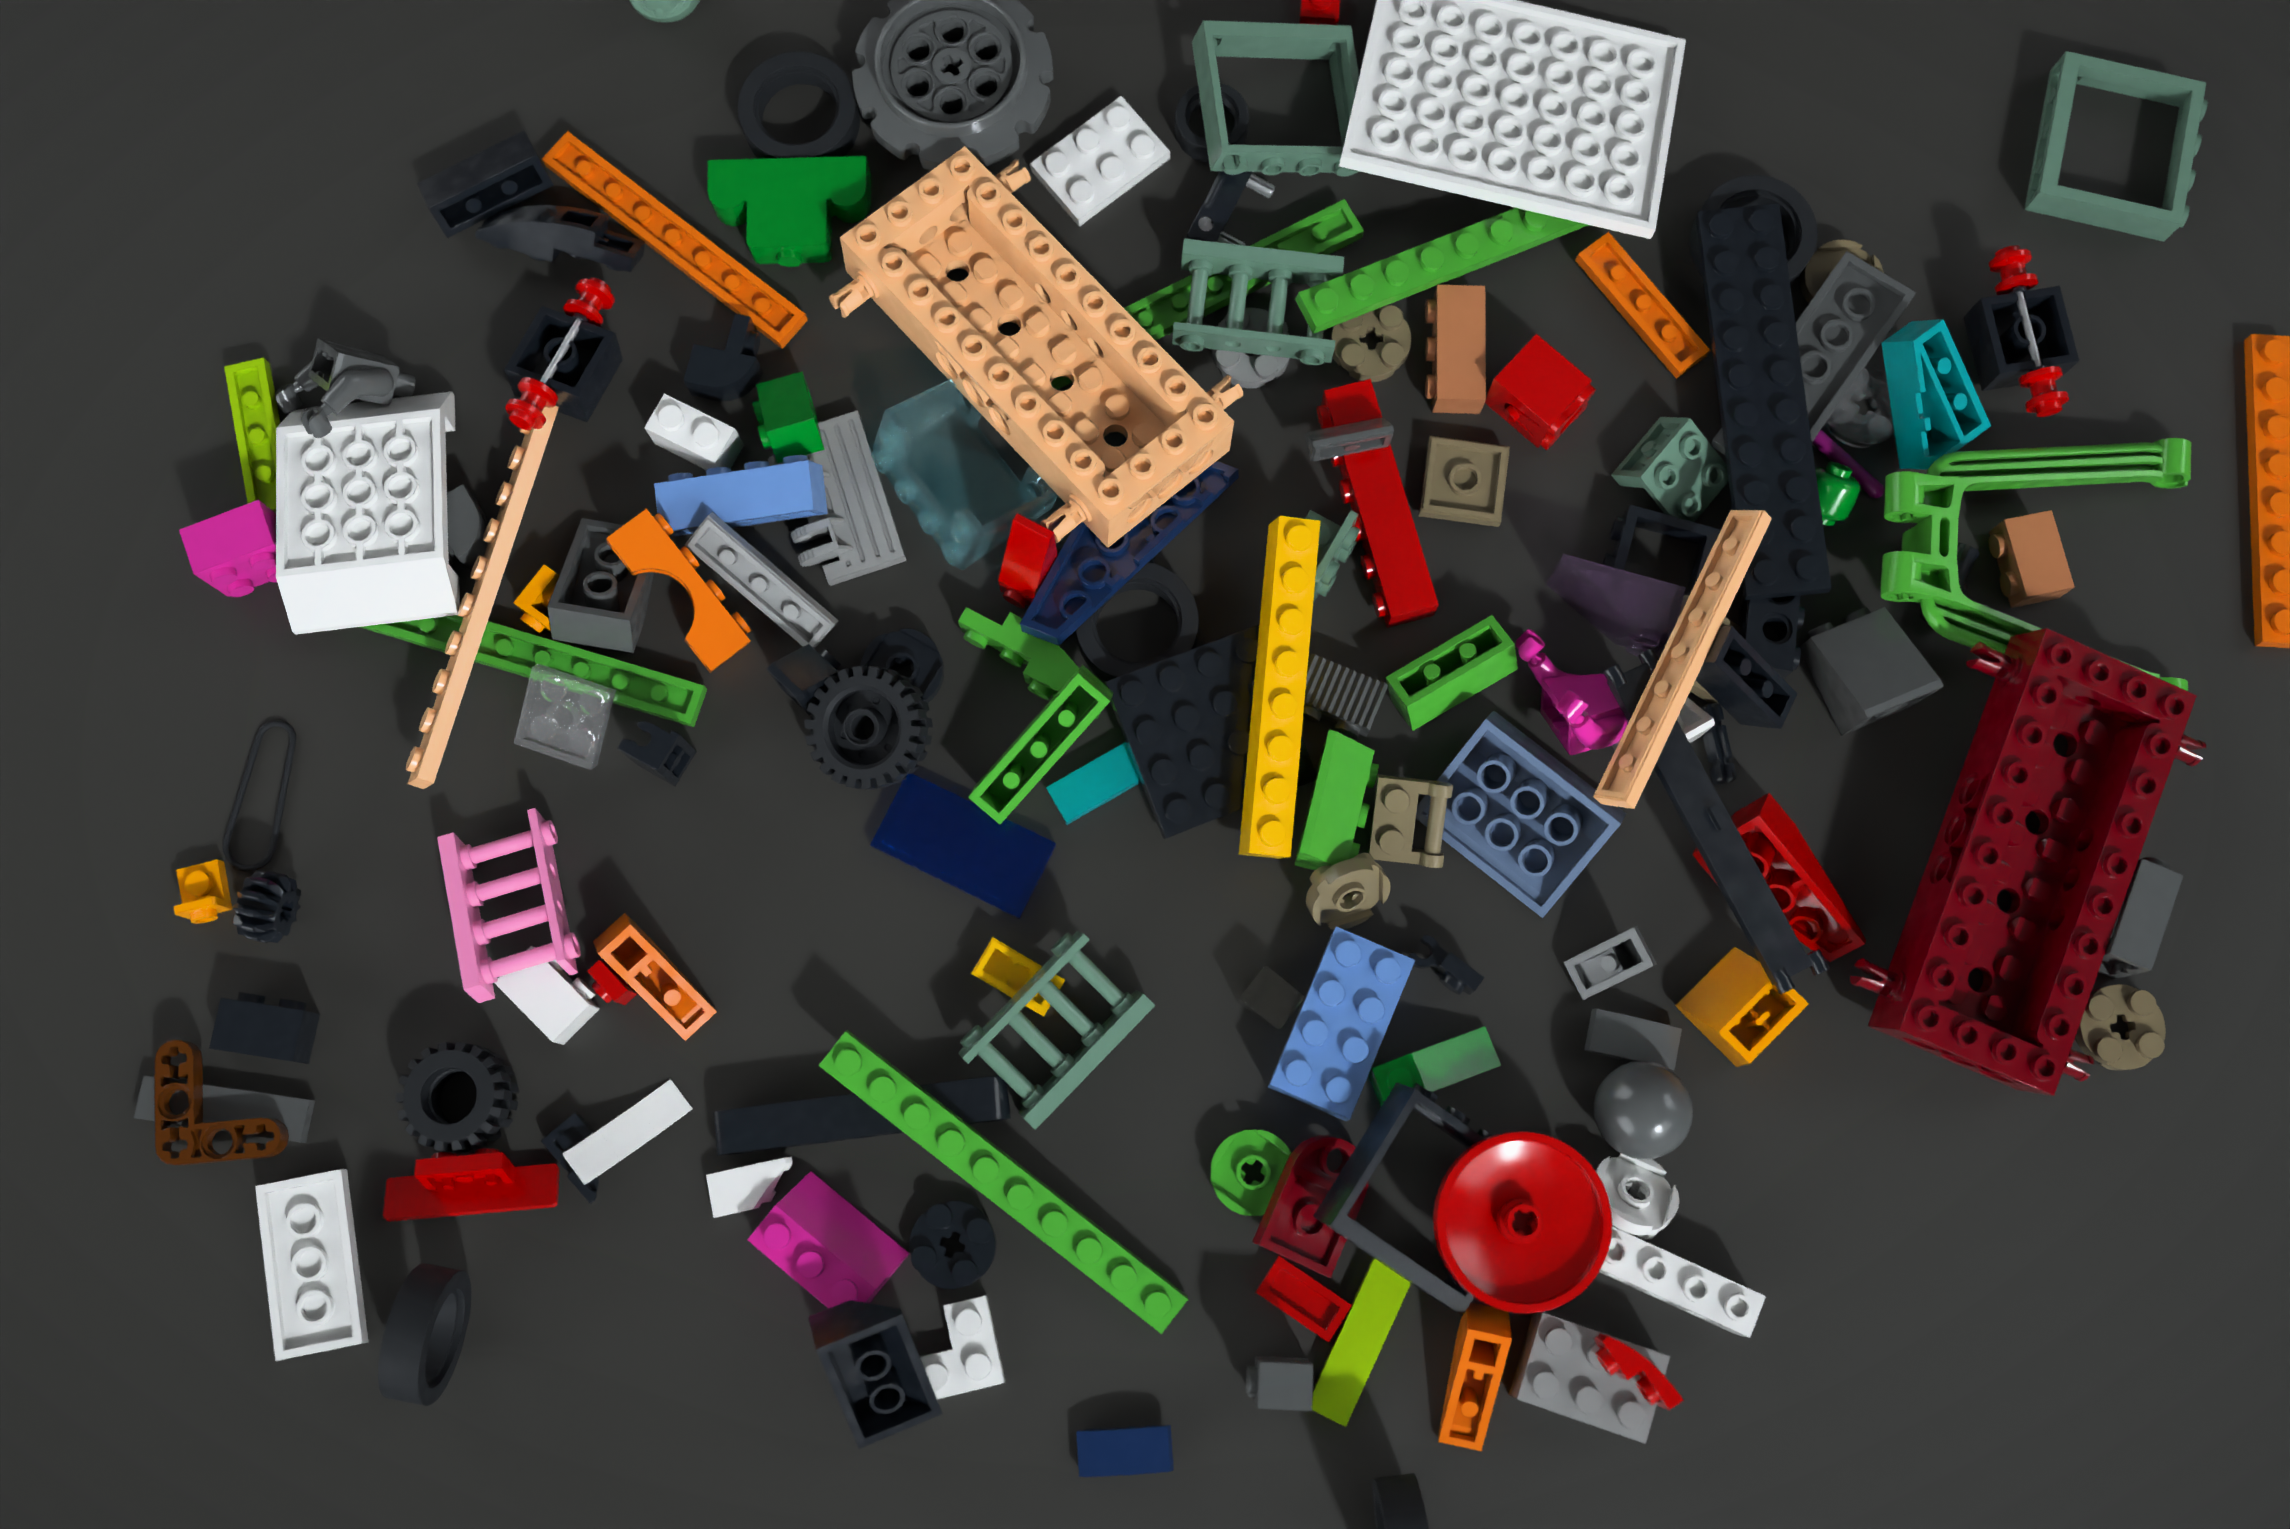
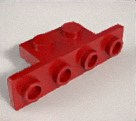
M491 1148L476 1150L475 1154L458 1156L450 1152L435 1153L431 1158L416 1159L414 1176L391 1177L387 1179L383 1218L391 1222L553 1208L558 1205L560 1168L555 1163L515 1167L503 1152Z

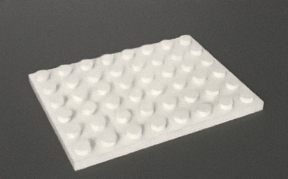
M1376 0L1339 166L1651 239L1656 230L1686 40L1519 0Z

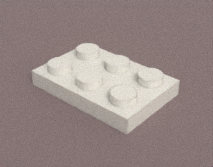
M1120 96L1031 162L1030 168L1031 172L1080 227L1170 159V151L1127 101Z

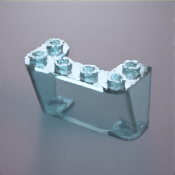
M949 379L886 409L873 444L871 457L877 470L880 473H884L895 487V492L901 502L908 504L917 516L923 531L931 535L940 546L945 560L950 565L965 570L1008 540L1012 521L1016 513L1035 521L1052 509L1058 495L1031 466L1027 468L1020 482L977 425L981 418L980 412L972 404L971 410L967 407L963 394L956 388L955 382ZM1033 484H1035L1038 487L1039 491L1041 492V496L1037 497L1033 488Z

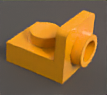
M545 564L513 602L524 613L520 620L539 634L544 628L551 632L549 618L544 614L548 610L547 606L559 578V575Z
M216 859L176 870L182 904L173 906L175 915L190 919L191 923L199 924L218 919L217 913L233 910L225 863Z

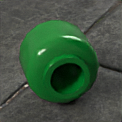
M1829 462L1827 468L1816 467L1815 470L1823 525L1834 526L1836 521H1843L1849 518L1861 487L1859 482L1851 476L1853 471L1851 468L1836 462Z

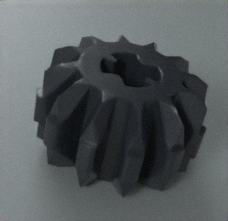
M256 871L252 877H247L244 880L243 889L237 892V903L232 906L236 910L232 919L233 925L237 926L238 934L246 936L247 939L265 943H278L283 936H287L290 933L291 924L297 921V910L301 908V905L298 904L301 890L297 888L296 880L289 878L285 874L272 871Z

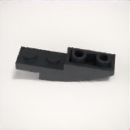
M537 205L507 209L489 217L476 230L477 239L490 242L492 246L500 249H512L528 254L529 257L538 261L553 262L560 252L564 251L571 257L596 261L605 264L608 268L615 271L631 272L644 256L645 241L607 230L609 215L567 206Z

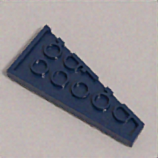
M1124 437L1120 446L1127 441L1126 437ZM1216 461L1109 548L1101 542L1084 522L1076 526L1071 531L1021 620L1022 632L1057 646L1063 643L1239 478L1238 468Z

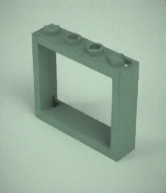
M1203 20L1192 40L1210 171H1225L1229 175H1237L1243 172H1262L1265 175L1299 172L1303 176H1312L1318 173H1336L1338 176H1350L1359 172L1339 166L1359 79L1351 26ZM1216 57L1329 60L1342 147L1229 145Z
M2066 51L2050 71L2024 210L2164 242L2179 227L2182 228L2185 225L2189 216L2190 207L2186 205V199L2196 176V171L2192 169L2193 158L2197 154L2202 141V135L2198 134L2199 123L2203 119L2208 106V101L2204 99L2206 82ZM2076 84L2179 107L2162 209L2058 185Z

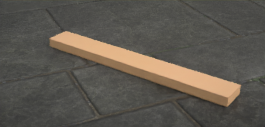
M1730 510L1593 797L1600 804L1630 809L1635 808L1772 518L1765 510Z

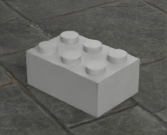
M1543 1312L1533 1313L1509 1395L1520 1401L1646 1444L1657 1403L1651 1406L1640 1393L1635 1384L1640 1379L1638 1374L1627 1381L1619 1378L1616 1373L1610 1376L1604 1370L1595 1356V1352L1600 1348L1593 1339L1597 1335L1604 1333ZM1610 1336L1636 1350L1665 1376L1670 1356Z

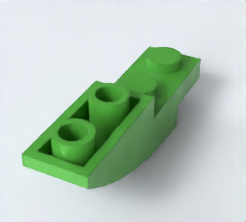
M966 607L958 620L961 631L965 633L963 638L978 648L985 649L986 645L1000 651V658L1013 666L1020 668L1023 663L1027 665L1023 672L1025 683L1029 684L1027 689L1038 697L1049 700L1051 696L1054 697L1079 669L1059 646L1022 632L1020 626L1022 618L1014 613L1009 612L1003 625H1000Z

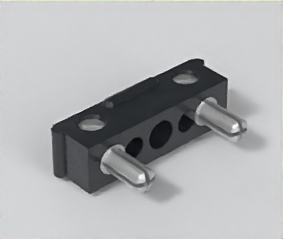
M1219 171L1185 239L1245 245L1244 242L1223 232L1225 225L1245 186L1267 198L1272 195L1275 186L1252 174L1253 172L1229 175L1225 171Z

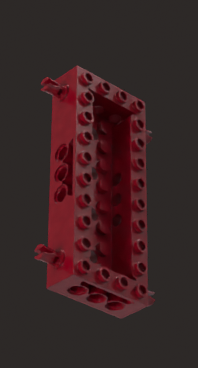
M2044 628L2011 636L2005 653L1992 649L1982 642H1978L1971 649L1970 652L1980 658L1966 661L1967 667L1994 677L1992 689L1889 969H1884L1861 958L1854 966L1869 975L1871 979L1850 976V982L1855 986H1860L1879 994L1868 1027L2016 1090L2054 1096L2062 1073L2080 1082L2085 1081L2090 1076L2089 1073L2073 1064V1061L2094 1065L2093 1057L2071 1049L2174 758L2188 766H2196L2203 758L2191 750L2205 749L2206 744L2201 740H2196L2183 734L2197 695L2055 631ZM2058 734L2063 735L2068 743V749L2064 756L2057 754L2054 749V739ZM2030 811L2035 812L2040 820V827L2035 834L2030 833L2025 825L2026 816ZM2003 889L2007 890L2012 898L2011 907L2006 912L2001 911L1997 905V896ZM1974 968H1978L1983 975V984L1977 991L1972 990L1968 983L1969 973Z

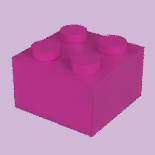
M260 500L179 529L193 574L227 597L245 596L252 593L255 589L254 587L267 582H277L276 513Z

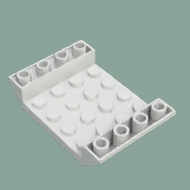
M453 392L393 398L390 405L369 401L350 403L338 415L331 413L327 416L332 426V431L322 438H315L313 434H308L301 422V414L306 409L291 411L276 428V579L292 632L296 635L458 615L460 606L459 576L449 565L445 435V432L455 431V397Z

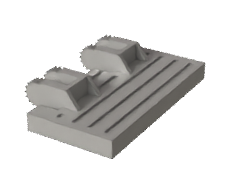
M858 410L818 423L825 450L805 456L808 457V460L823 466L828 514L807 517L809 524L793 530L791 537L793 543L799 544L830 535L832 542L806 550L798 555L800 566H812L839 557V561L822 566L827 582L832 586L907 561ZM775 455L768 459L769 466L783 464V462L777 463Z

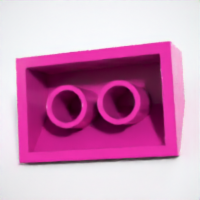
M812 1171L774 1206L747 1239L828 1309L849 1300L870 1303L910 1254Z

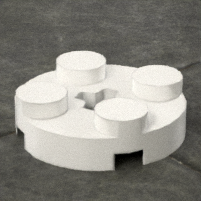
M1620 1154L1619 1157L1610 1158L1609 1156L1605 1158L1596 1169V1173L1599 1175L1609 1198L1612 1225L1617 1229L1637 1235L1643 1239H1652L1659 1231L1666 1228L1675 1216L1679 1207L1677 1188L1674 1185L1671 1189L1668 1181L1664 1178L1667 1172L1656 1161L1652 1159H1635ZM1630 1187L1638 1190L1637 1196L1643 1200L1633 1198L1627 1192Z

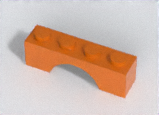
M646 508L606 538L607 544L632 575L649 572L661 573L672 577L686 589L693 604L694 619L691 629L685 637V642L709 673H711L751 642L747 637L751 629L737 611L730 615L721 604L726 597L712 579L704 582L695 569L700 564L686 546L678 549L669 536L674 531L660 513L652 516Z

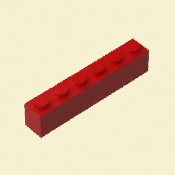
M1371 379L1324 390L1322 403L1320 406H1317V415L1322 429L1382 418ZM1391 444L1385 448L1330 458L1333 467L1339 466L1343 480H1339V490L1343 503H1350L1352 511L1358 513L1355 527L1359 528L1360 532L1355 541L1361 540L1365 552V555L1361 556L1362 569L1366 579H1373L1376 593L1372 594V601L1377 617L1384 616L1386 627L1389 628L1434 616L1439 604Z

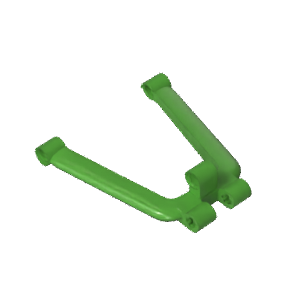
M2166 438L2154 443L2141 442L1956 451L1944 454L1936 459L1928 468L1926 474L1909 471L1888 474L1885 478L1884 518L1891 522L1917 523V525L1902 534L1901 551L1888 552L1882 556L1881 598L1893 602L1920 603L1924 618L1936 633L1948 640L1973 648L1978 642H1982L1992 649L2005 653L2011 636L2042 628L1968 599L1960 589L1957 545L1958 518L1963 492L2146 482L2151 483L2154 487L2165 489L2187 486L2188 481L2191 479V442L2183 438ZM2128 664L2188 691V681L2185 679L2174 677L2160 678L2158 673H2151Z

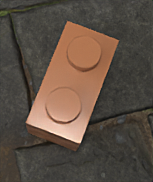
M2052 510L2004 519L1989 531V549L1992 556L1997 558L2001 571L2000 587L2003 594L2008 597L2011 608L2058 599L2075 588Z

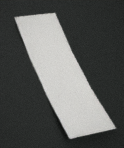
M670 1079L562 1155L583 1184L586 1185L660 1134L693 1108Z

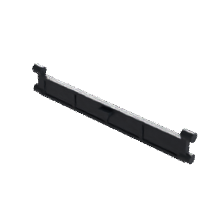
M1653 648L1638 655L1642 665L1623 673L1617 664L1603 672L1608 681L1607 684L1628 722L1659 660ZM1676 720L1654 766V770L1772 985H1775L1779 994H1783L1795 987L1790 978L1791 976L1810 967L1813 975L1816 976L1827 971L1830 967L1820 949L1806 955L1691 744Z

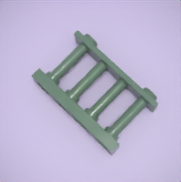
M1184 238L1181 270L1189 271L1192 274L1187 322H1174L1172 345H1180L1182 349L1192 352L1202 351L1206 348L1300 359L1302 363L1307 365H1321L1324 362L1331 363L1336 340L1323 339V331L1313 334L1308 325L1307 337L1283 334L1287 289L1291 283L1307 284L1309 287H1314L1342 276L1344 257ZM1212 274L1229 275L1232 279L1226 328L1202 325L1208 276ZM1252 278L1269 280L1272 283L1267 332L1242 330L1248 281Z
M1079 931L1073 936L1069 932L1063 935L1051 948L1054 955L983 1028L979 1025L974 1026L960 1041L963 1048L958 1054L968 1064L979 1055L1022 1098L1020 1103L1023 1107L1018 1113L1035 1130L1156 1006L1144 993L1135 990L1132 994L1129 992L1123 993L1080 950L1090 939ZM1068 962L1112 1005L1110 1010L1113 1014L1102 1025L1098 1022L1093 1024L1050 981ZM1037 993L1082 1036L1080 1041L1083 1045L1072 1056L1069 1053L1064 1055L1020 1012ZM1007 1024L1052 1067L1050 1072L1053 1076L1042 1087L1039 1084L1034 1086L990 1043Z

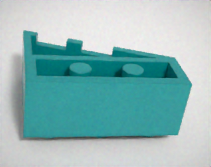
M1944 319L1911 321L1881 343L1900 469L1928 470L1936 459L1944 454L1958 451L1991 427Z

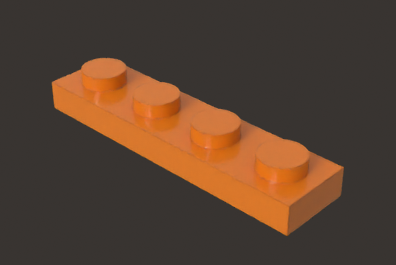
M1609 232L1578 253L1575 259L1577 264L1676 379L1709 354L1710 349Z

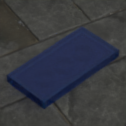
M914 774L906 775L907 779L903 780L870 846L1020 919L1057 844L1008 819L998 824L976 804Z

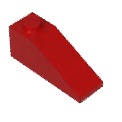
M1016 513L1012 521L998 582L1001 592L1004 593L1003 598L1012 605L1024 609L1026 605L1030 606L1058 555L1054 532Z

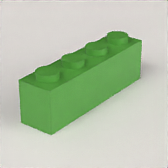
M1082 664L974 786L968 798L998 824H1001L1108 705L1114 692Z

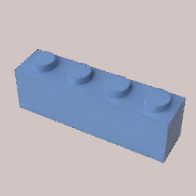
M805 455L784 457L783 464L769 466L767 461H754L745 463V470L731 472L729 467H715L707 469L706 476L693 477L692 473L668 475L669 481L654 483L657 513H660L674 531L671 534L673 536L693 534L712 512L731 528L828 514L823 466L808 460V457Z

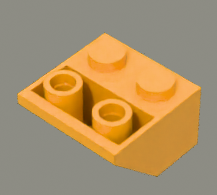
M1733 947L1675 1006L1736 1067L1750 1064L1809 1003L1794 988L1779 994L1775 985H1772L1761 963L1740 949Z

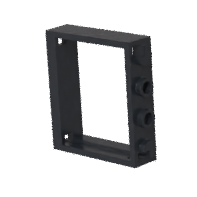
M1396 1082L1313 1217L1442 1305L1463 1316L1474 1296L1463 1289L1450 1272L1443 1282L1347 1216L1412 1110L1466 1148H1470L1475 1143L1493 1136L1483 1129H1479L1477 1133L1467 1126L1470 1119L1451 1106H1447L1446 1110H1444L1435 1103L1438 1096L1426 1090L1418 1083H1415L1413 1088Z

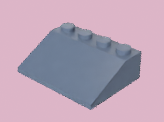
M1495 711L1483 721L1437 780L1453 784L1452 798H1447L1442 839L1541 918L1547 914L1612 836L1626 815V812L1619 807L1600 804L1593 797L1596 792L1595 788ZM1425 795L1420 801L1416 812V819L1426 827L1431 798L1429 795Z

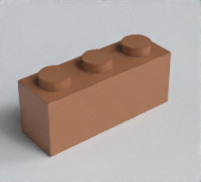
M1437 285L1433 299H1427L1425 309L1426 324H1432V337L1426 338L1425 359L1426 361H1432V374H1427L1425 397L1426 399H1432V413L1480 414L1486 400L1485 286Z

